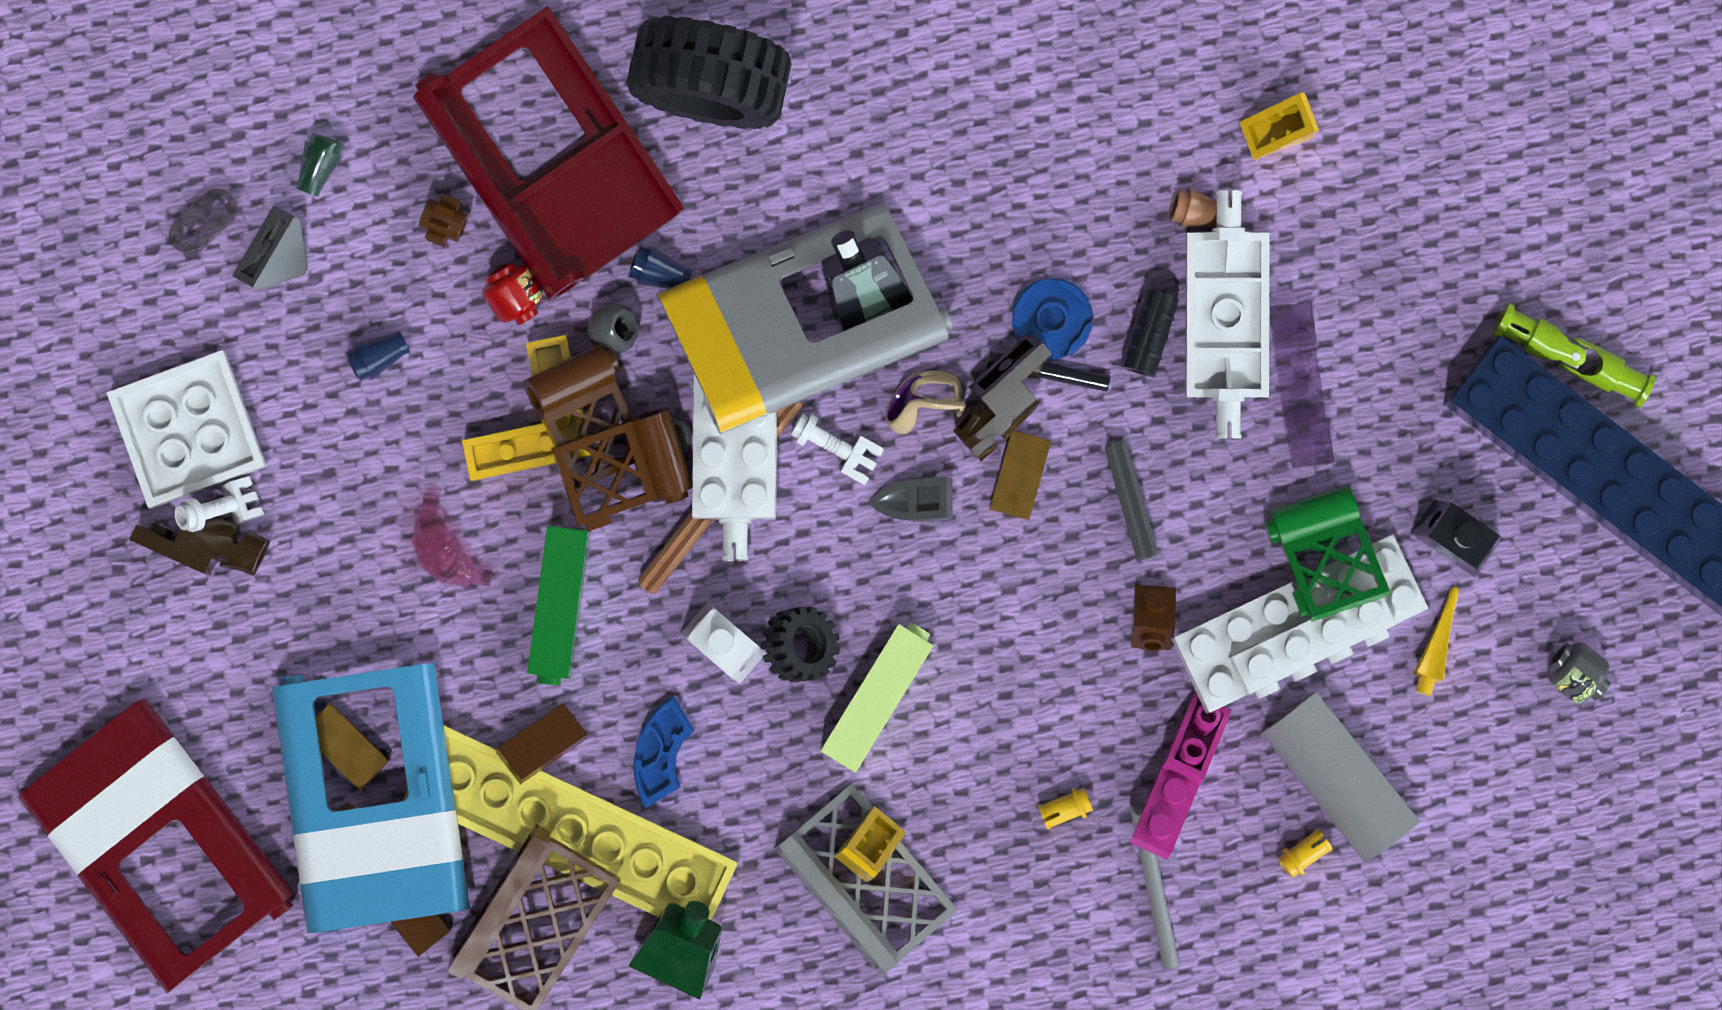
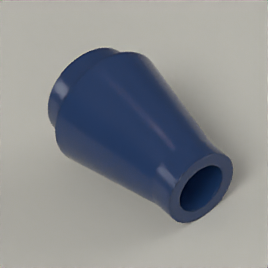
M639 246L628 277L636 279V284L669 289L690 280L692 270L680 265L652 246L649 249Z
M397 331L390 335L352 344L353 348L346 351L345 355L357 379L362 381L369 378L371 381L399 358L410 353L402 334L400 331Z

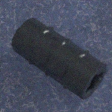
M1145 288L1134 326H1132L1129 343L1126 346L1125 356L1121 365L1123 369L1151 378L1156 377L1166 341L1169 340L1168 334L1172 321H1174L1179 298L1158 290Z

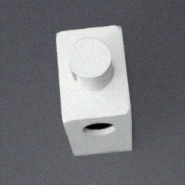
M708 602L681 632L690 643L739 684L759 663L763 655L766 654L763 649Z

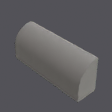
M1311 692L1261 732L1263 737L1364 862L1382 853L1421 822L1317 692Z

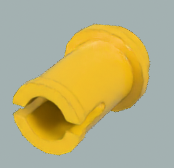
M1073 787L1071 788L1072 793L1038 805L1048 830L1081 815L1083 819L1087 818L1086 813L1093 811L1085 788L1076 790Z
M1315 829L1313 833L1291 849H1282L1283 854L1277 859L1281 867L1291 878L1297 874L1300 877L1303 876L1305 868L1333 850L1327 839L1315 848H1312L1324 837L1319 829Z

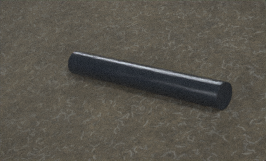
M990 351L987 367L993 365L1004 354ZM1046 362L1043 368L1033 375V377L1105 392L1108 391L1111 377Z

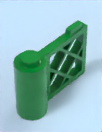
M1348 484L1269 510L1270 519L1264 520L1265 530L1271 544L1278 542L1283 549L1299 589L1293 591L1292 596L1300 616L1308 614L1311 622L1390 595V589L1365 531L1354 495ZM1356 533L1361 547L1355 558L1334 550L1340 538ZM1330 542V544H1329L1328 547L1322 545V544H1325V543ZM1312 549L1324 554L1315 572L1299 565L1295 554ZM1363 555H1365L1368 564L1361 561ZM1330 557L1351 566L1343 583L1322 575ZM1356 569L1373 575L1377 587L1362 592L1348 585ZM1304 576L1312 579L1309 586L1307 585ZM1317 582L1338 590L1332 603L1316 608L1311 594ZM1344 593L1350 595L1349 597L1342 599Z

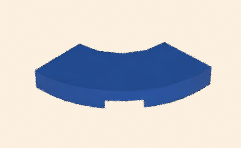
M675 696L666 700L649 717L636 745L633 766L634 780L638 795L645 809L681 788L676 775V756L683 741L695 730Z

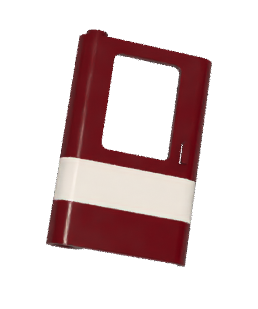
M146 698L140 699L120 713L17 797L167 994L262 919L270 915L273 921H275L294 906L290 901L295 895L293 890ZM173 820H178L184 825L244 905V910L238 917L191 954H185L178 948L119 868L120 863ZM104 875L107 877V879L110 881L113 887L109 884Z

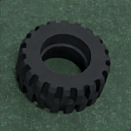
M653 17L646 20L638 28L626 84L634 98H639L640 102L651 105L657 110L666 111L678 117L693 119L697 122L712 123L717 126L761 129L762 127H771L781 116L792 62L788 52L781 45H775L774 41L759 37L756 33L750 31L736 29L734 26L721 25L703 19L701 21L689 17Z

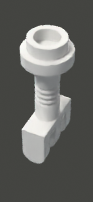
M802 413L790 435L797 438L795 442L803 446L809 440L827 449V451H831V453L845 460L839 472L866 485L869 478L862 472L855 470L857 465L860 464L873 471L877 464L864 457V452L867 449L873 455L881 457L885 449L862 436H858L854 446L816 426L817 416L810 414L808 417Z
M248 476L230 481L221 486L225 494L223 498L200 504L194 498L183 500L180 506L175 509V520L182 530L195 532L202 530L205 520L231 512L237 525L264 515L262 507H256L248 510L246 507L247 504L259 500L256 492L241 494V489H246L252 485L251 478Z

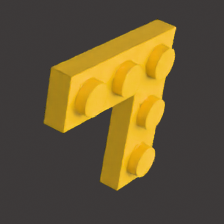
M567 335L526 343L532 376L571 357ZM582 408L576 410L580 413H583ZM568 414L556 420L555 423L561 436L574 440L582 418ZM543 421L542 424L462 440L470 481L556 464L551 449L554 445ZM580 449L577 459L591 457L592 454Z

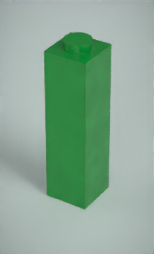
M547 526L527 674L537 675L536 683L560 686L561 678L571 679L591 535L589 531Z

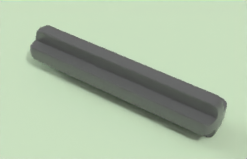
M1119 440L1109 443L1105 446V452L1135 556L1138 560L1154 557L1157 555L1158 550L1127 442Z

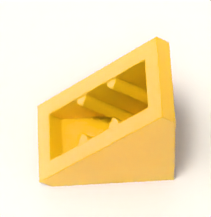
M1305 92L1298 93L1239 122L1253 160L1310 140L1319 131Z
M874 806L834 857L863 881L868 882L874 879L906 834V831Z

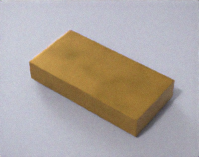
M1014 430L1011 432L989 510L1030 520L1051 441Z
M329 703L316 717L320 752L359 790H362L390 760L332 703Z

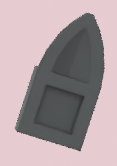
M936 477L896 482L878 492L870 500V505L878 512L899 520H909L912 522L953 520L952 479Z

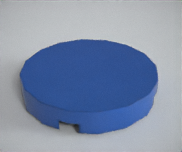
M1052 278L1031 283L1020 293L1012 309V328L1017 341L1028 332L1032 333L1052 353L1047 358L1051 360H1059L1073 355L1086 343L1093 327V312L1088 297L1077 285L1064 279Z

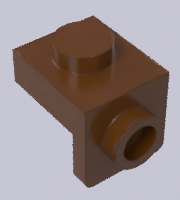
M1135 585L1131 635L1132 648L1143 649L1147 652L1168 651L1172 649L1173 642L1171 638L1174 637L1176 587Z

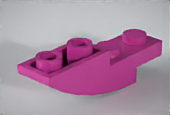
M1194 693L1152 783L1129 843L1167 860L1170 857L1199 785L1205 778L1232 712L1231 709L1223 706L1206 714L1198 695Z

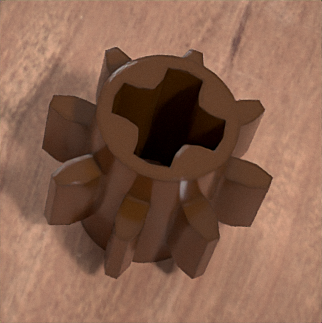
M442 194L440 202L432 199L428 200L419 221V227L427 230L425 235L427 241L444 248L448 239L459 242L469 218V214L460 211L463 205L460 200Z

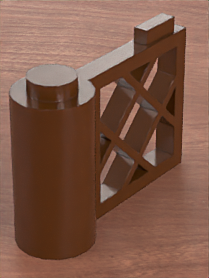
M596 344L524 380L526 394L535 411L540 415L554 446L571 441L561 436L555 423L556 420L568 414L582 418L575 439L585 436L589 422L609 428L619 424L620 419L622 423L632 419L616 382L615 372L619 370V364L609 348L603 349L600 345ZM610 394L616 407L611 423L591 417L596 401ZM587 405L584 414L576 411ZM614 436L610 437L601 454L622 463L624 457L619 458L608 454ZM581 448L571 451L570 454L569 452L563 454L568 470L578 475L575 462ZM599 458L589 480L596 483L616 473L619 467L613 464L604 467L605 460ZM631 458L628 466L634 464L633 458ZM571 477L576 490L580 481Z
M668 407L645 412L633 417L629 421L551 447L576 524L579 527L586 524L588 531L611 524L610 516L656 499L664 498L666 504L683 500L689 496L687 490L693 487V481ZM624 433L629 448L622 463L601 454L610 437ZM599 442L596 450L587 447V445ZM579 448L593 454L583 477L568 470L563 454ZM599 458L619 467L609 489L589 480ZM631 458H633L636 470L628 467ZM625 470L639 477L644 493L628 499L615 493ZM571 477L580 481L576 490ZM586 484L606 493L599 509L583 514L579 498ZM612 497L621 500L620 502L608 505Z

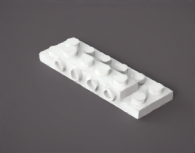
M1394 535L1371 544L1390 589V595L1311 622L1308 614L1304 616L1299 614L1292 596L1293 591L1299 590L1294 580L1171 638L1206 714L1254 692L1258 699L1281 689L1277 681L1292 675L1294 682L1317 672L1314 666L1315 663L1325 658H1328L1331 664L1341 661L1354 654L1351 646L1363 640L1367 647L1390 637L1387 629L1429 609ZM1356 551V552H1354V553H1352V554H1350V555H1348V556H1350V557H1352V558H1355L1356 555H1357V553H1358V551ZM1363 555L1361 561L1368 564L1365 555ZM1337 560L1326 565L1322 575L1343 583L1351 566ZM1356 569L1348 586L1364 592L1376 588L1377 584L1373 575ZM1304 576L1306 583L1309 586L1312 579ZM1317 582L1311 594L1316 608L1332 603L1338 590ZM1344 593L1342 599L1349 597L1350 595Z

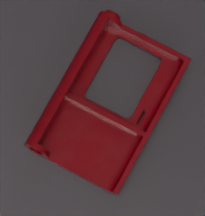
M548 6L449 74L438 77L436 73H432L415 85L418 91L414 94L413 99L526 267L530 270L549 301L560 297L672 221L685 209ZM522 48H526L531 52L585 132V139L581 144L526 181H521L517 178L462 95V91L467 85Z

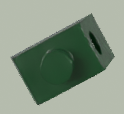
M688 902L685 908L676 903H668L643 936L629 967L700 1000L715 969L722 927L720 924L708 919L709 909L702 902Z

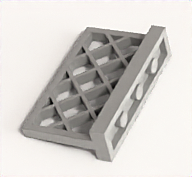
M850 784L774 848V850L879 975H883L898 964L905 955L957 912L958 909L901 841L895 848V851L902 859L892 858L891 854L885 863L884 887L861 885V878L856 874L855 884L839 883L832 875L833 860L836 854L834 853L836 829L854 831L858 827L857 825L836 824L838 806L850 796L861 809L860 823L872 809L855 786ZM831 812V823L820 822ZM813 827L829 828L828 852L812 851L801 837ZM818 857L828 858L827 868ZM891 863L908 865L914 872L912 889L890 887ZM919 880L928 890H918ZM845 889H854V900ZM860 890L883 892L881 916L866 915L859 907ZM889 892L912 894L910 918L887 916ZM918 895L934 896L945 910L933 920L916 919ZM871 920L881 921L880 931ZM887 922L910 924L908 942L897 951L886 939ZM916 924L926 925L915 935Z

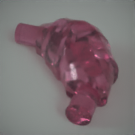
M424 493L421 513L416 512L413 537L410 539L419 566L441 584L448 583L470 588L471 584L490 587L493 571L474 568V560L463 550L464 547L454 533L449 530L444 518L437 516L440 496Z

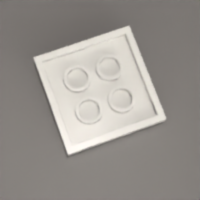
M224 350L107 392L149 509L267 467Z

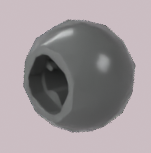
M608 303L594 310L588 320L587 334L593 346L598 344L603 349L609 348L614 355H618L632 348L638 337L639 325L635 315L628 307Z

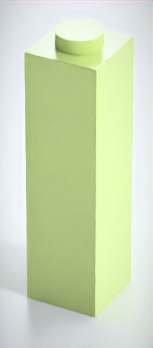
M909 622L906 628L898 624L821 749L822 753L853 772H857L934 645L927 642L931 634Z

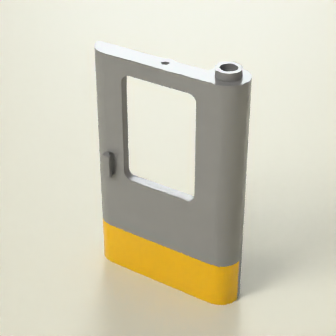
M882 201L656 293V297L663 306L704 393L708 412L720 435L947 341L949 338L947 331L953 329L947 310L944 306L937 307L888 208ZM845 230L853 231L858 242L866 238L884 241L913 297V301L906 306L819 342L813 343L808 341L780 285L781 280L817 265L824 259L836 254L831 244V239L839 232Z

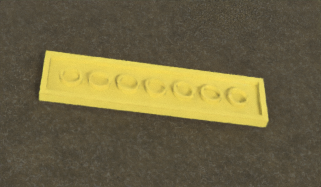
M444 725L459 825L518 852L535 824H538L550 831L552 838L620 877V883L612 896L657 917L668 903H676L685 908L688 902L699 901L708 907L710 912L708 919L712 920L738 865L737 861L542 770L520 785L496 754L495 748ZM408 789L405 793L404 799H407L408 797ZM551 851L544 864L564 874L570 873L567 859ZM574 864L576 871L584 870L581 867ZM594 875L578 879L603 891L607 884Z

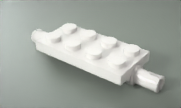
M1228 190L1216 191V228H1212V232L1186 233L1185 397H1212V401H1216L1215 438H1227L1228 422L1229 438H1242L1241 401H1245V397H1269V233L1245 232V228H1241L1242 191L1232 190L1230 192V208L1228 207Z
M694 374L692 517L694 519L719 520V524H723L722 561H734L735 544L736 560L748 561V524H752V520L776 519L777 411L720 435L710 417L704 393Z

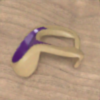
M935 370L921 371L909 376L901 383L890 400L885 415L887 425L895 433H909L916 424L917 409L919 407L945 410L955 409L956 417H961L966 404L963 401L962 387L959 379L952 373ZM923 384H950L954 387V398L931 399L918 395L916 390L918 386Z

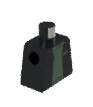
M845 230L837 233L831 239V244L836 254L824 259L821 267L832 313L842 331L899 309L913 301L907 285L874 238H866L858 242L853 231Z
M1433 500L1411 533L1475 578L1498 546L1500 540L1498 533L1457 505L1439 500Z

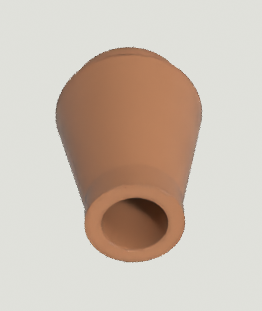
M1190 187L1186 191L1176 190L1170 206V221L1177 222L1178 227L1216 228V200Z

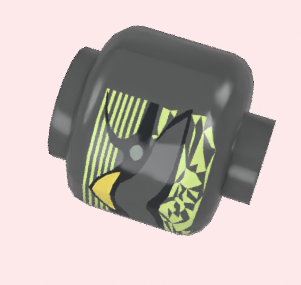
M1583 642L1573 645L1565 643L1557 650L1547 665V669L1550 670L1549 682L1577 704L1583 703L1590 698L1597 701L1604 695L1611 684V681L1607 679L1610 670L1609 663Z

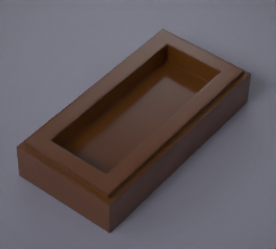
M562 703L497 747L496 754L521 785L584 742L588 734L564 703Z

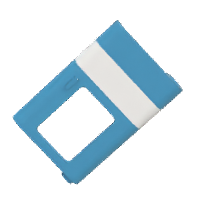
M426 663L304 682L303 674L279 678L280 686L272 687L307 934L470 909L435 664ZM390 687L395 697L408 797L402 802L333 811L329 808L314 701L321 696Z

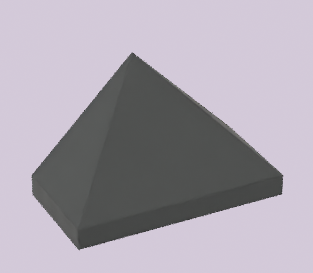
M273 206L234 272L233 277L260 291L305 275L308 266L300 220Z

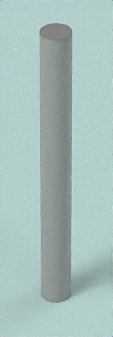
M1143 804L1130 807L1134 830L1140 818ZM1138 847L1163 969L1175 968L1180 965L1157 855Z

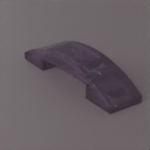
M1311 301L1270 306L1271 332L1279 396L1292 467L1294 469L1333 464L1335 461L1329 422L1326 421L1315 347L1317 338Z

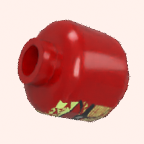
M508 262L484 278L487 284L482 290V296L498 321L505 323L515 320L517 325H521L539 313L536 306L543 298V291L526 266H514L512 262Z

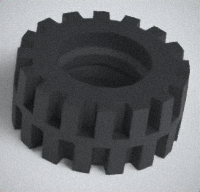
M796 607L782 610L776 613L777 616L771 617L767 621L771 627L764 628L762 635L766 637V641L761 642V649H766L767 654L763 655L765 663L771 662L772 665L769 667V670L772 674L779 673V679L783 681L789 680V682H805L826 676L830 672L828 668L834 667L837 662L833 656L838 655L840 652V647L835 646V641L840 639L839 633L833 634L832 629L836 627L833 620L826 621L828 615L824 611L817 612L815 607ZM797 628L803 631L807 638L808 651L804 661L797 657L793 647V637Z

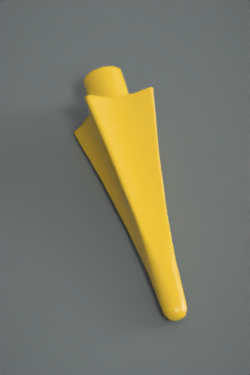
M1456 586L1450 588L1436 627L1412 675L1419 677L1415 692L1425 696H1431L1435 683L1439 684V681H1444L1450 630L1459 595V588Z

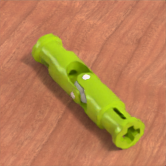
M1510 302L1502 311L1492 332V335L1497 338L1502 335L1522 345L1523 351L1539 359L1561 360V363L1559 362L1558 364L1569 374L1608 393L1612 390L1632 399L1634 406L1641 408L1646 402L1657 379V375L1653 373L1643 374L1627 366L1625 359L1589 341L1574 337L1571 338L1574 341H1569L1558 326L1542 318L1535 320L1515 310V305ZM1514 323V324H1516V325H1518V326H1520V327L1526 329L1527 332H1523V331H1521V330H1519V329H1517V328L1511 326V324ZM1588 347L1599 355V366L1592 373H1581L1576 370L1585 362Z

